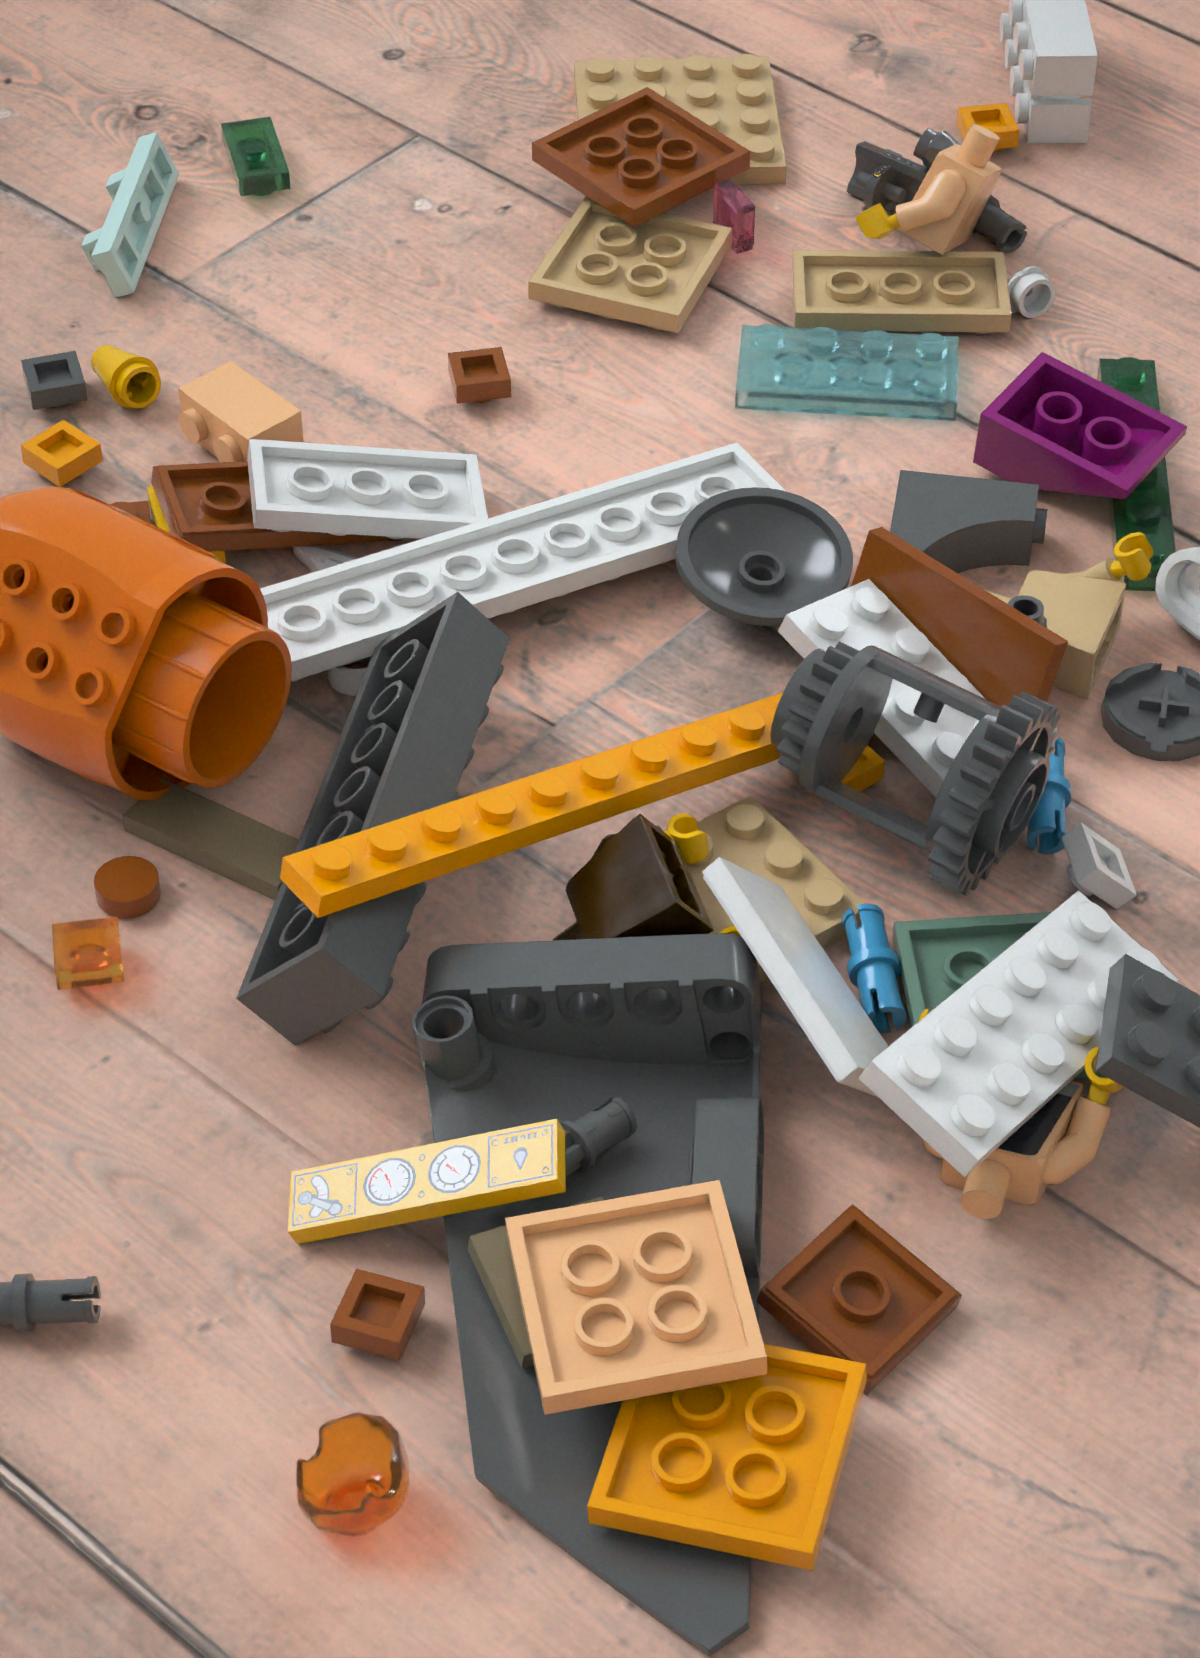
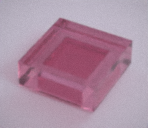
M731 179L714 183L713 224L732 228L731 248L738 254L753 249L755 205Z

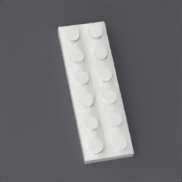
M1078 890L876 1056L858 1079L962 1176L966 1177L1085 1069L1086 1056L1090 1050L1099 1046L1110 967L1127 954L1176 982L1178 979L1160 963L1159 959L1152 952L1141 947L1112 921L1103 908L1092 903Z

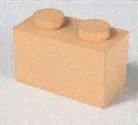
M229 361L178 388L181 409L178 419L182 432L189 441L198 443L214 455L220 463L247 461L249 439L304 443L301 411L233 361Z

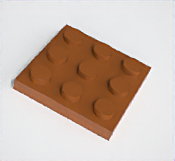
M648 87L532 142V161L632 227L645 223L750 169L751 151Z

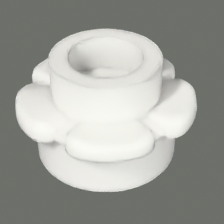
M1026 267L1022 271L1015 273L1008 281L1012 314L1019 312L1024 317L1036 318L1044 314L1054 301L1055 287L1049 275L1043 274V269L1040 267Z

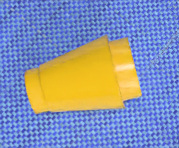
M103 345L93 353L91 367L118 405L129 409L144 408L157 398L161 389V379L158 368L150 359L116 348L113 345Z

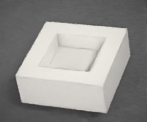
M1079 823L1061 837L1070 864L1067 865V873L1080 892L1088 897L1094 894L1115 909H1119L1137 895L1119 848L1082 823Z

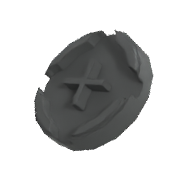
M1146 663L1125 669L1110 680L1102 702L1101 714L1103 727L1115 743L1132 754L1156 761H1182L1200 755L1199 673L1181 666L1177 667V672L1161 670L1162 663Z

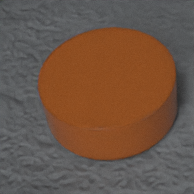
M137 856L114 858L104 863L94 876L97 903L105 913L119 918L140 916L150 911L160 899L161 889L158 871L150 861Z

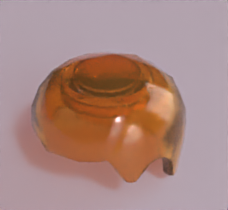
M356 1412L328 1420L319 1428V1445L314 1455L308 1460L299 1458L296 1463L298 1506L303 1515L312 1524L328 1533L353 1537L366 1535L393 1517L403 1506L408 1496L410 1481L408 1456L399 1432L383 1416Z

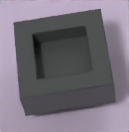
M76 351L21 360L23 376L33 410L47 407L59 408L70 403L88 400L85 380Z

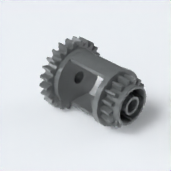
M838 642L835 648L829 646L827 650L821 648L814 650L796 669L778 703L771 726L770 738L772 744L777 747V753L781 754L778 763L799 774V783L802 789L930 852L928 861L932 863L927 871L928 874L932 875L930 880L959 895H967L970 889L976 890L981 878L986 880L993 862L998 864L1001 857L1012 849L1032 818L1048 779L1050 770L1049 758L1055 749L1051 744L1059 732V729L1055 728L1060 719V715L1056 714L1057 707L1024 691L1020 696L1014 695L1009 706L1003 705L1001 707L874 645L867 646L859 651L847 644ZM892 679L921 692L913 713L925 720L937 723L945 704L979 720V723L967 737L945 776L934 802L928 825L841 782L855 766L875 731L890 692Z

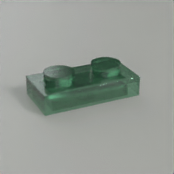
M271 117L221 123L222 141L240 196H265L274 191L291 189L289 170Z

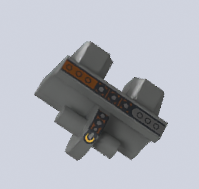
M864 141L856 145V166L853 176L848 183L847 192L864 199L865 205L869 208L881 203L883 208L896 213L897 205L913 200L929 169L904 158L899 153L889 149L885 150Z

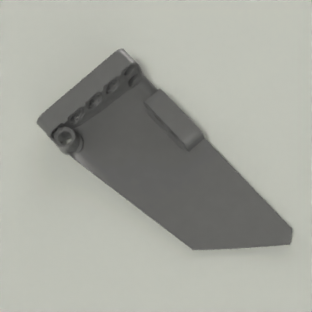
M725 933L460 944L440 947L433 951L428 958L422 1005L415 1011L412 1018L413 1031L426 1077L434 1143L552 1119H558L559 1123L566 1120L573 1122L601 1104L609 1096H613V1099L619 1097L624 1100L633 1111L637 1122L636 1132L596 1157L595 1165L589 1171L584 1173L574 1171L566 1177V1192L443 1216L475 1477L511 1509L588 1570L707 1656H711L749 1629L751 1558L589 1523L587 1504L622 1401L544 1415L534 1365L521 1369L467 1249L469 1236L506 1225L505 1218L564 1208L601 1196L604 1200L720 1180L759 1325V1304L756 1301L760 1292L764 1120L761 1097H759L762 995L757 959L742 937Z

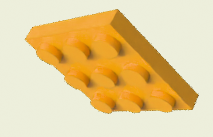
M764 1344L767 1354V1374L623 1400L587 1504L589 1523L814 1571L867 1382L866 1364Z

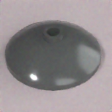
M752 487L734 489L706 499L697 505L684 519L678 532L675 550L679 574L686 587L699 601L730 619L759 626H781L786 614L846 589L853 568L851 543L842 526L830 513L802 496L771 488Z

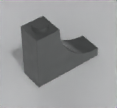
M900 470L890 532L956 573L996 565L1029 566L1032 543L1044 544L1048 509L1036 508L1038 484Z

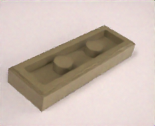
M160 778L159 781L171 787L157 800H138L123 815L126 832L273 900L276 899L282 884L280 879L282 859L285 856L294 854L299 841L294 837L163 778Z

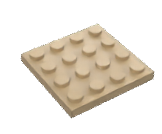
M745 53L735 57L716 58L692 55L681 59H659L645 56L637 60L593 58L588 61H574L577 121L648 87L751 151L750 169L717 186L786 184V160L769 56H756Z

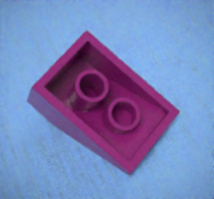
M1041 352L980 414L973 463L1010 482L1038 484V490L1126 499L1186 434L1187 426Z

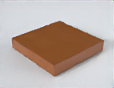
M852 1204L760 1289L756 1302L816 1354L865 1363L867 1382L863 1394L867 1396L957 1308L962 1294Z

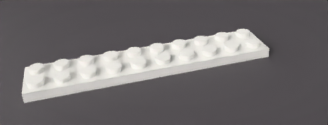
M733 443L260 588L267 607L268 628L278 633L286 643L292 663L291 682H295L304 677L372 656L375 648L384 639L456 592H459L488 619L504 613H511L529 605L554 597L564 596L579 589L604 581L614 580L620 576L676 559L677 536L684 519L697 505L714 495L734 489L752 487L786 490L738 443Z

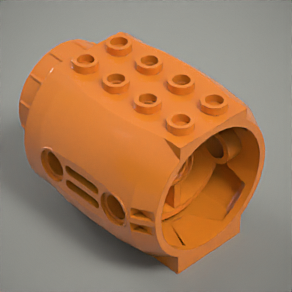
M46 487L12 493L0 498V735L84 778L112 787L138 800H157L171 788V786L159 781L160 778L183 788L190 783H195L204 788H216L231 782L245 772L262 753L280 722L287 703L292 676L289 649L282 637L268 628L266 603L254 579L248 574L221 562L214 554L106 502L69 487Z

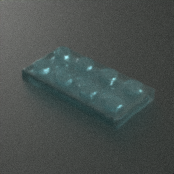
M772 324L759 326L742 325L735 409L955 421L959 337L942 336L936 333H925L922 335L887 333L882 330L863 332L833 330L827 327L808 329L779 327Z

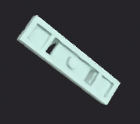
M157 132L139 137L127 168L110 175L106 189L113 203L102 228L86 234L81 245L94 270H100L106 276L107 285L115 298L134 293L179 176V172Z

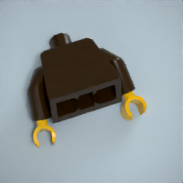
M679 813L669 820L667 830L662 831L659 826L654 825L643 815L639 814L619 833L605 836L591 859L568 881L565 891L577 921L553 938V940L710 934L714 931L687 864L700 862L709 853L706 833L698 830L696 819L689 814ZM735 926L724 928L719 932L742 937Z

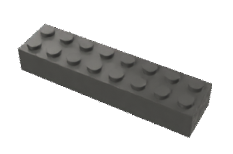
M456 592L384 639L375 648L294 853L458 800L459 793L456 789L463 770L473 758L474 749L472 744L478 728L485 721L489 713L487 702L493 686L503 673L504 667L501 665L510 640L507 635L459 592ZM282 881L236 999L293 1045H297L319 1032L328 1033L332 1031L344 1018L363 1008L372 1009L376 1007L387 996L393 985V978L390 975L398 953L409 939L410 930L407 927L415 905L421 900L426 891L427 883L424 881L317 918Z

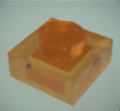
M118 916L52 924L54 968L58 990L124 982Z

